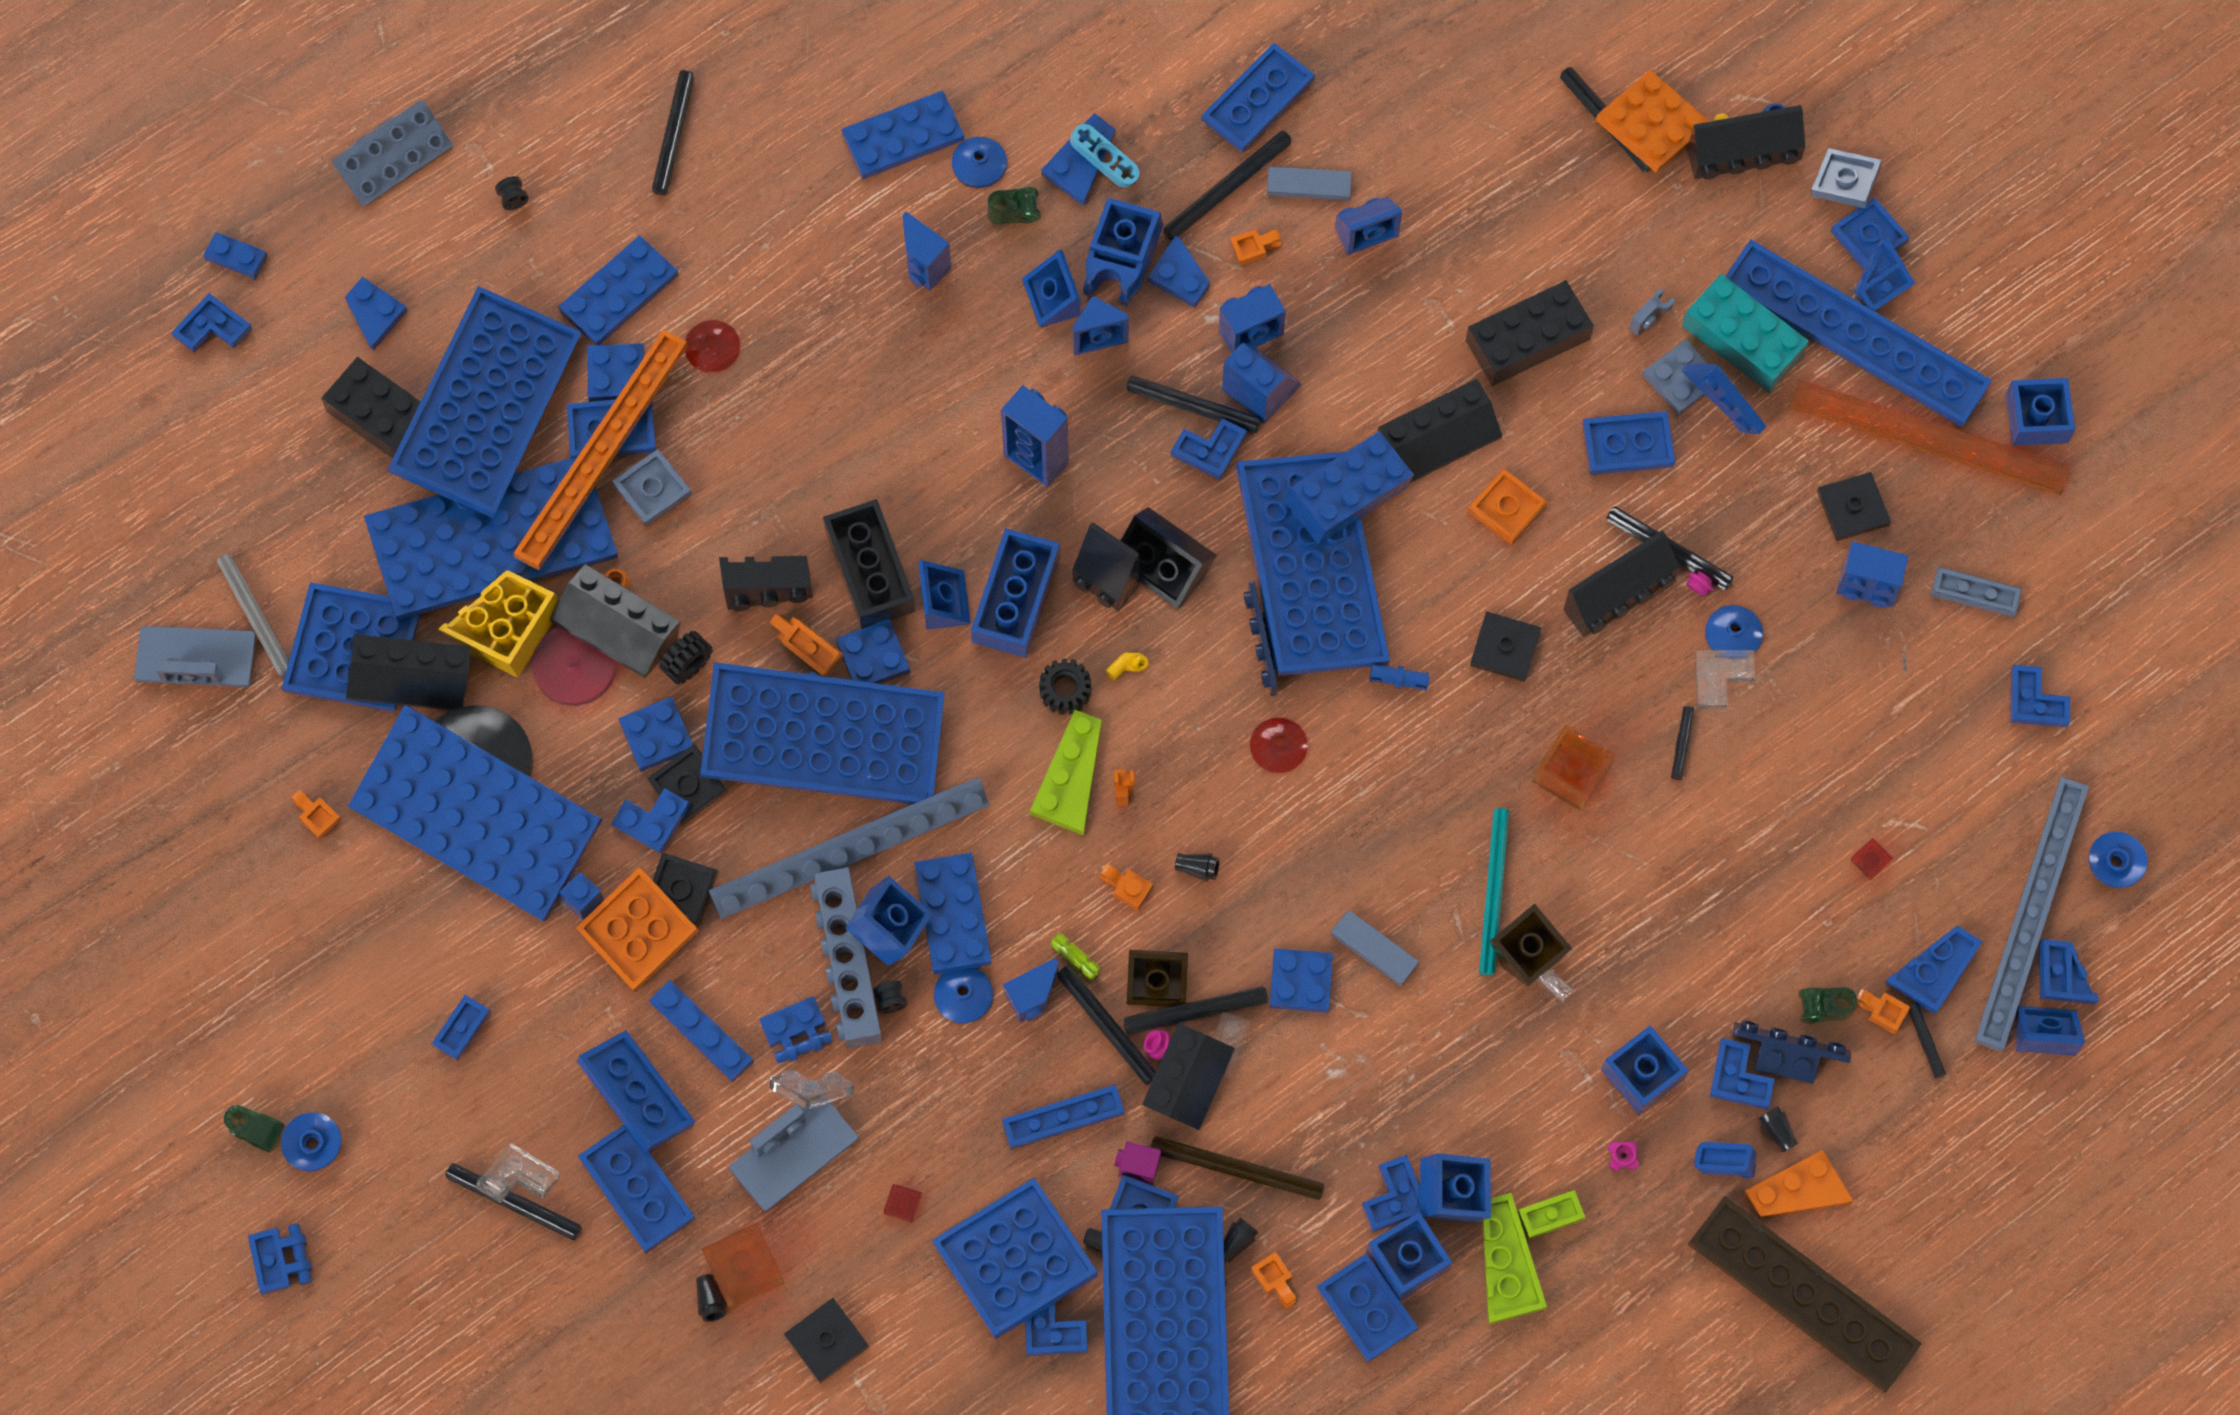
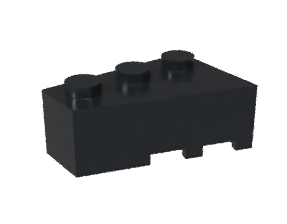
M772 556L769 562H755L754 557H745V562H728V557H719L723 590L728 610L745 611L751 606L773 607L780 602L801 603L808 598H813L807 556Z

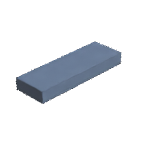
M1270 166L1268 168L1267 196L1350 201V171Z
M1938 567L1930 596L2014 618L2017 613L2022 588Z
M1350 910L1345 913L1331 931L1330 935L1399 986L1404 984L1419 965L1418 960Z

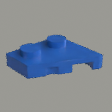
M1177 236L1174 237L1148 275L1149 283L1196 308L1210 287L1209 280Z
M1888 238L1880 241L1853 290L1861 304L1873 311H1876L1916 284Z
M363 276L345 296L346 302L372 350H375L407 312L404 304Z
M2048 939L2040 941V999L2092 1005L2099 1002L2097 993H2092L2086 980L2087 972L2078 961V954L2072 942Z

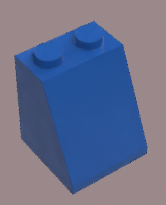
M1242 343L1224 361L1222 390L1251 414L1260 417L1261 422L1264 424L1301 386L1297 379L1260 349Z

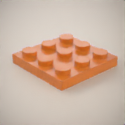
M1651 70L1598 113L1595 119L1655 173L1688 146L1694 124L1710 122Z
M638 867L576 927L580 934L635 992L700 931L641 867Z

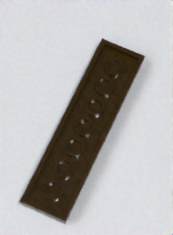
M1726 1196L1719 1202L1688 1244L1884 1393L1888 1391L1922 1345L1921 1342Z

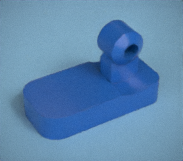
M1703 1142L1697 1147L1694 1165L1703 1174L1739 1175L1748 1179L1755 1175L1757 1152L1749 1144Z

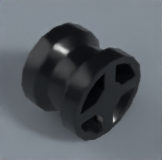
M518 176L507 177L495 186L497 195L502 197L501 204L505 210L518 209L529 200L527 192L522 190L523 184Z
M889 981L873 989L875 997L880 1002L878 1009L881 1014L897 1012L908 1005L906 998L901 994L903 989L901 981Z

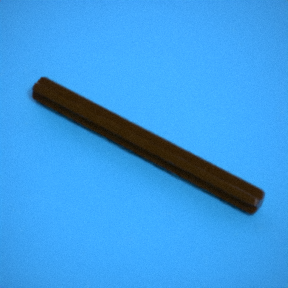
M1158 1136L1153 1138L1150 1146L1151 1148L1161 1150V1156L1317 1200L1321 1199L1323 1195L1324 1184L1311 1179Z

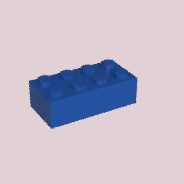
M1022 385L1001 409L1003 455L1048 487L1069 463L1067 414L1057 405L1052 407L1044 401V397L1037 390H1029Z
M1378 431L1293 485L1285 498V503L1319 545L1407 489L1414 474L1382 433Z
M1005 528L971 628L972 643L1027 658L1060 559V543Z

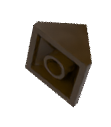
M1535 903L1490 940L1502 968L1527 987L1572 950V947Z
M1129 950L1126 1004L1166 1007L1185 1004L1188 953Z

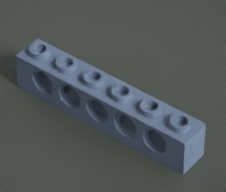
M849 867L815 873V883L810 884L813 902L819 901L821 911L815 912L818 929L824 928L826 938L820 939L823 957L829 956L831 966L826 967L829 985L835 984L836 994L831 995L834 1013L840 1012L842 1022L836 1023L839 1041L845 1040L847 1049L882 1042L864 945L849 931H846L843 935L832 933L836 926L846 927L857 910ZM832 898H838L842 901L841 905L836 908L829 907L827 902ZM843 953H849L853 956L848 963H840L837 958ZM847 981H855L858 984L857 988L853 991H846L842 987ZM852 1009H860L864 1012L858 1019H851L847 1016Z

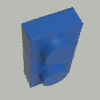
M215 232L203 256L207 261L256 279L267 258V253L264 250Z
M464 995L433 1040V1047L458 1061L490 1015V1009Z

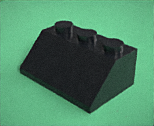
M1149 507L1134 515L1120 540L1139 553V582L1177 609L1182 606L1204 579L1217 556Z
M1178 1022L1142 1105L1200 1130L1235 1048Z

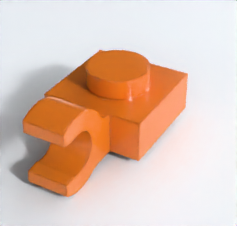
M1257 229L1230 238L1240 266L1265 258V250H1274L1282 246L1278 229L1260 236Z
M1126 769L1115 770L1113 772V781L1116 792L1117 807L1128 806V796H1134L1133 786L1136 784L1135 771L1130 770L1129 774H1127Z
M300 789L291 796L293 803L303 811L299 816V820L319 839H322L341 821L340 816L320 797L313 803Z
M1106 864L1100 873L1102 881L1116 888L1113 892V897L1137 911L1153 888V883L1129 869L1123 876L1114 867Z
M1861 989L1853 1002L1859 1008L1872 1012L1868 1020L1893 1034L1897 1032L1910 1006L1885 992L1879 999L1864 989Z
M1276 1252L1250 1268V1271L1266 1295L1275 1291L1286 1310L1296 1304L1295 1300L1297 1298L1286 1284L1292 1280V1275Z

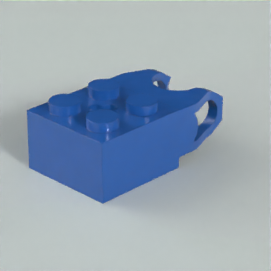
M1107 198L1086 259L1084 295L1091 296L1100 283L1108 279H1114L1121 283L1119 300L1122 306L1127 307L1133 295L1142 286L1161 234L1163 221L1160 212Z

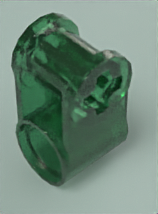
M1032 187L992 192L988 197V219L998 225L1038 221L1041 218V212L1037 209L1036 201L1039 196L1038 190ZM1002 205L1005 209L998 210L994 206Z
M1847 987L1806 988L1798 992L1799 998L1802 999L1803 1015H1801V1022L1803 1023L1847 1020L1852 1016L1857 1005L1855 992ZM1837 999H1845L1850 1007L1841 1009L1836 1005L1835 1001Z
M240 1105L230 1107L224 1114V1124L234 1137L269 1153H272L285 1127L282 1122L275 1118L259 1114ZM243 1117L245 1123H238L237 1126H235L233 1121L235 1119L240 1120Z

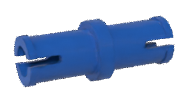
M1372 663L1369 682L1394 685V688L1398 689L1403 686L1426 691L1429 673L1406 670L1404 666L1399 665L1397 668Z

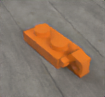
M776 613L769 622L781 631V634L778 636L781 643L824 677L830 675L844 656L841 651L803 621L792 617L789 621L783 615Z

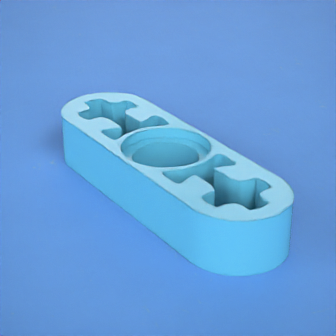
M1080 124L1073 130L1070 135L1072 147L1117 186L1128 188L1137 181L1139 177L1137 165L1096 129L1088 124ZM1086 133L1088 135L1087 141L1080 142L1078 140L1080 135ZM1095 142L1099 143L1092 152L1089 150ZM1101 149L1109 151L1112 157L1111 162L1104 163L1100 161L1098 151ZM1118 160L1120 163L1112 170L1111 167ZM1128 169L1131 173L1129 177L1123 179L1121 177L1122 171Z

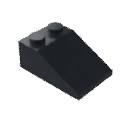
M1092 522L1072 569L1074 584L1081 591L1086 593L1089 591L1097 596V600L1107 608L1113 607L1119 611L1139 586V553Z

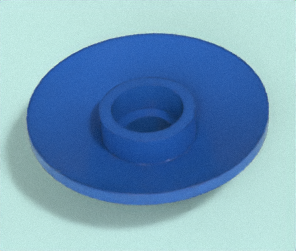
M973 137L963 141L955 149L952 157V168L956 177L962 183L976 188L995 184L1002 178L1007 167V157L1004 149L999 143L987 137ZM984 156L982 160H976L974 157Z
M1729 605L1719 608L1709 617L1705 628V636L1708 645L1716 654L1726 659L1740 660L1751 656L1759 648L1763 638V629L1758 617L1752 611L1742 606ZM1736 625L1741 631L1733 632L1730 627Z
M2108 832L2101 835L2092 844L2088 855L2089 866L2094 876L2103 884L2113 888H2126L2136 884L2145 874L2148 865L2147 854L2143 845L2135 837L2124 832ZM2111 860H2118L2120 867L2113 866Z
M976 968L943 973L934 988V1001L938 1011L946 1019L956 1023H971L980 1019L989 1010L993 999V990L989 979ZM965 987L969 992L967 995L961 996L957 992L958 989Z
M316 1112L304 1113L295 1117L285 1127L281 1137V1149L284 1157L293 1167L302 1171H318L327 1167L335 1160L341 1148V1133L336 1123L328 1116ZM312 1140L318 1141V1146L315 1149L308 1148V1144Z

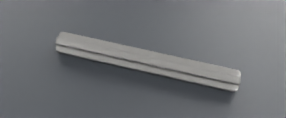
M225 554L219 557L217 563L278 675L284 676L289 660L232 556Z

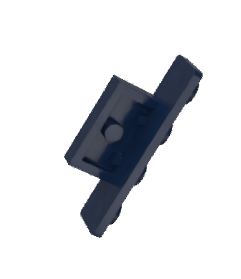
M1252 581L1248 582V592L1243 593L1246 609L1252 610L1253 618L1249 619L1251 633L1258 637L1259 644L1255 645L1258 662L1263 661L1265 671H1261L1262 684L1264 688H1269L1270 696L1277 695V682L1265 614L1260 609L1255 582Z
M1742 1020L1741 1023L1734 1022L1733 1025L1734 1035L1761 1041L1755 1064V1070L1813 1084L1821 1056L1850 1063L1851 1060L1850 1050H1847L1845 1045L1837 1042H1829L1828 1045L1818 1043L1817 1039L1812 1036L1800 1035L1798 1038L1788 1035L1786 1030L1774 1027L1770 1030L1759 1028L1757 1023Z

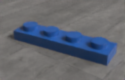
M671 980L649 999L650 1004L732 1083L754 1063L753 1059Z
M1115 1084L1002 1119V1124L1010 1149L1012 1150L1123 1116L1125 1111Z

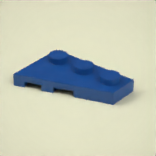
M1093 113L1084 124L1092 126L1108 141L1112 142L1115 136V128ZM1084 133L1080 135L1078 140L1083 143L1087 141L1088 135ZM1070 139L1041 169L1042 176L1082 206H1084L1087 200V195L1094 184L1098 169L1072 147ZM1095 142L1089 150L1092 152L1099 143ZM1101 149L1098 151L1100 161H1104L1107 150Z
M1688 363L1682 370L1734 422L1739 431L1745 434H1760L1767 427L1718 365Z
M1956 926L1917 958L1911 960L1900 971L1889 977L1885 983L1936 1015L1983 941L1961 927Z

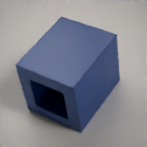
M581 872L559 892L563 903L582 921L604 901L601 891Z

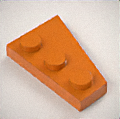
M1823 1150L1744 1192L1759 1219L1794 1214L1795 1212L1811 1209H1825L1826 1207L1836 1205H1850L1854 1202Z

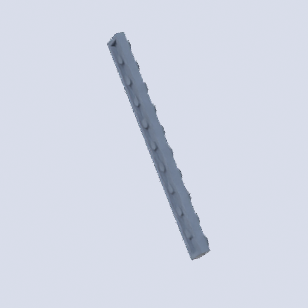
M979 777L709 890L720 919L815 880V873L841 869L990 806Z
M2064 777L2059 779L1974 1042L2000 1052L2005 1048L2089 789L2087 785Z

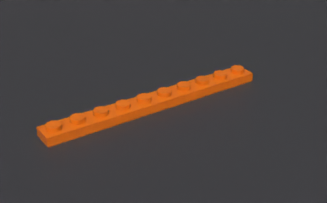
M664 329L661 331L515 550L514 557L537 570L541 569L687 349V341Z

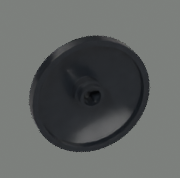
M465 706L454 709L435 721L531 777L533 753L528 737L520 724L505 712L488 706Z

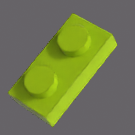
M1575 1190L1518 1210L1528 1240L1584 1221L1586 1218Z

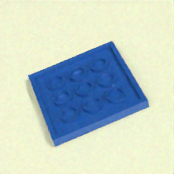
M310 582L282 684L283 692L396 712L397 705L346 700L350 643L354 634L415 640L421 614L396 621L389 596Z
M1032 1178L932 1240L936 1250L995 1340L1098 1277L1097 1270L1035 1178Z

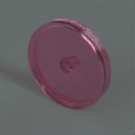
M557 627L547 633L536 646L532 657V672L538 688L550 700L562 705L579 706L593 702L609 689L615 677L616 661L564 629Z

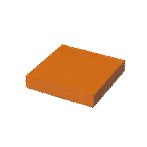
M1503 468L1468 507L1467 512L1512 546L1547 506L1548 501Z

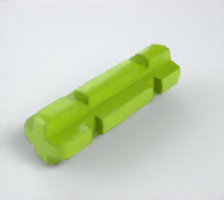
M1062 933L1057 934L1051 941V947L1058 953L1062 952V957L1078 971L1082 970V974L1088 980H1094L1099 975L1101 968L1094 961L1090 962L1089 957L1075 944L1069 943V939Z

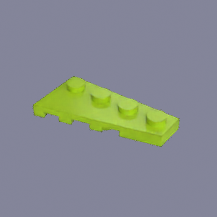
M1074 710L1030 809V815L1084 836L1102 720Z
M1512 1193L1491 1198V1218L1483 1221L1488 1325L1546 1310L1547 1308Z

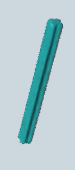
M1495 808L1493 812L1479 974L1483 976H1493L1496 969L1497 956L1490 940L1499 934L1509 810L1506 808Z

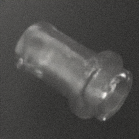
M1553 967L1541 975L1537 981L1540 982L1538 984L1540 987L1543 985L1562 1003L1567 998V995L1559 988L1568 995H1570L1574 988L1554 972L1556 969Z

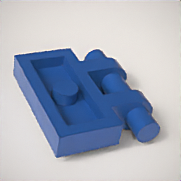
M814 996L759 1018L770 1047L783 1045V1050L774 1053L778 1064L787 1060L793 1062L798 1059L799 1055L811 1050L817 1052L823 1049V1045L833 1042L829 1031L819 1035L816 1032V1029L825 1026V1021ZM807 1033L809 1039L795 1045L792 1044V1039Z
M300 1224L288 1226L290 1236L282 1239L278 1228L248 1235L261 1295L292 1288L289 1278L291 1275H298L300 1285L312 1282L310 1275L312 1265L311 1261L307 1260L304 1247L307 1245L305 1235L301 1233ZM293 1249L294 1263L286 1264L284 1250Z

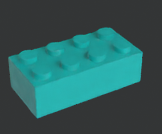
M1720 274L1686 311L1682 324L1685 329L1768 393L1777 386L1804 356L1809 343L1805 337L1723 274Z

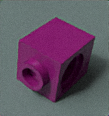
M1126 1141L1124 1150L1118 1149L1114 1166L1119 1167L1118 1177L1125 1175L1153 1186L1161 1159V1150Z

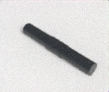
M1684 706L1671 773V778L1675 780H1682L1694 715V708L1690 706Z
M1919 1004L1909 1005L1908 1012L1935 1079L1941 1078L1946 1075V1072Z

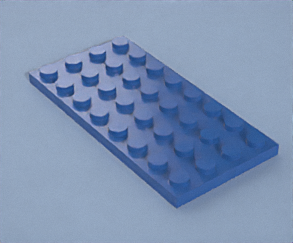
M478 286L389 465L388 472L494 518L576 347L581 331Z
M1345 452L1238 461L1236 465L1277 676L1372 667V663L1383 666L1388 665L1390 662L1361 518L1318 545L1285 503V498L1293 485Z
M577 457L515 473L494 518L442 495L432 496L364 515L396 621L479 598L481 592L506 570L531 582L581 569L585 564L591 566L618 558V553L595 487L540 570L514 557L515 550Z
M714 662L700 777L915 804L934 796L945 692Z
M404 705L348 807L542 921L547 920L560 897L559 892L567 885L603 821L599 816L408 705Z
M1222 1206L1101 1210L1107 1415H1229Z

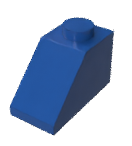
M1056 958L1003 984L1004 994L1019 1022L1026 1019L1028 1022L1036 1020L1047 1009L1057 973L1059 972V963Z

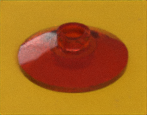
M709 320L701 322L689 331L685 339L688 344L685 350L688 361L696 369L703 372L714 373L729 368L736 361L740 353V339L737 332L730 325L722 321ZM714 339L716 340V343L714 345H708L707 341Z
M1271 718L1263 721L1255 728L1250 739V752L1254 761L1264 770L1273 773H1285L1294 770L1303 762L1307 753L1308 742L1304 731L1298 724L1286 718ZM1281 738L1285 743L1278 746L1274 743V740Z

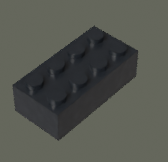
M1567 280L1468 326L1465 341L1491 385L1494 386L1590 340L1594 325Z
M356 357L321 398L326 412L392 459L421 402L359 357Z
M875 499L824 516L825 532L860 628L863 629L887 619L892 620L916 612L914 597L878 500Z

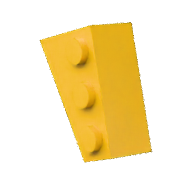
M506 570L481 592V596L468 607L465 605L458 611L459 615L449 624L444 623L438 630L455 644L470 646V655L518 678L551 627L550 617L559 599L554 592Z

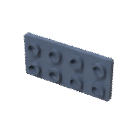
M419 100L402 113L393 115L350 144V148L332 159V163L359 203L365 206L451 148L453 144L423 100Z
M142 626L140 629L134 679L136 682L249 687L256 634L253 631Z
M820 1094L802 1109L798 1104L794 1105L750 1140L751 1149L733 1162L729 1169L764 1212H768L858 1141V1135L825 1095Z

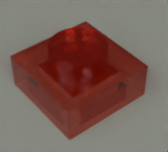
M1872 838L1850 860L1872 880L1894 858Z
M893 1183L883 1211L884 1214L913 1223L922 1192Z

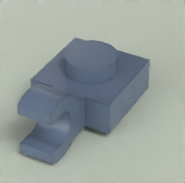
M1657 290L1654 297L1649 299L1632 317L1629 330L1637 336L1644 329L1648 331L1658 319L1656 313L1670 311L1675 299L1671 298L1667 303H1662L1659 299L1662 297L1664 290Z

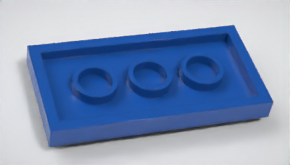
M1273 42L1201 115V121L1243 153L1315 80V74Z
M943 90L841 129L843 138L862 179L964 141V134Z
M639 235L558 306L559 312L595 346L600 345L679 276L678 270Z
M972 852L914 862L921 904L932 913L925 928L933 974L992 965Z
M627 1030L579 1055L576 1062L645 1153L689 1130L695 1124V1120Z
M624 1124L578 1155L582 1164L645 1254L696 1220L649 1152L645 1153Z

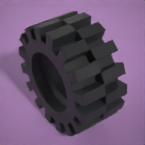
M690 631L689 634H684L682 639L676 640L674 646L671 645L669 647L670 650L665 652L664 658L660 660L659 668L675 684H683L687 679L690 680L694 673L697 674L701 667L706 665L705 661L710 659L713 647L699 633Z
M1064 658L1062 663H1058L1055 660L1052 662L1051 667L1047 665L1044 668L1045 672L1041 673L1039 681L1041 699L1043 698V704L1046 707L1050 706V711L1055 712V710H1059L1060 715H1064V711H1068L1070 715L1074 713V709L1080 711L1083 709V704L1087 705L1089 696H1091V679L1088 670L1085 671V666L1082 664L1078 666L1076 660L1073 659L1071 663H1067V658ZM1067 677L1076 683L1077 688L1073 694L1062 696L1055 691L1054 685L1060 678Z

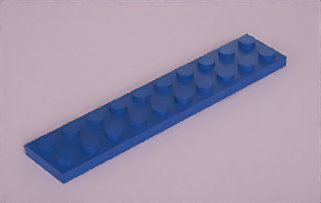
M1751 239L1725 276L1793 329L1960 427L1964 426L1992 382L1990 378Z

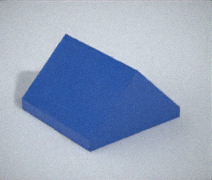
M1058 250L1022 278L1039 327H1045L1080 316V297L1062 250Z
M1092 296L1073 326L1074 356L1128 343V315Z
M924 560L919 561L926 630L970 624L964 570Z
M2018 1006L2016 1011V1051L2075 1056L2084 1045L2085 1038L2077 1010Z

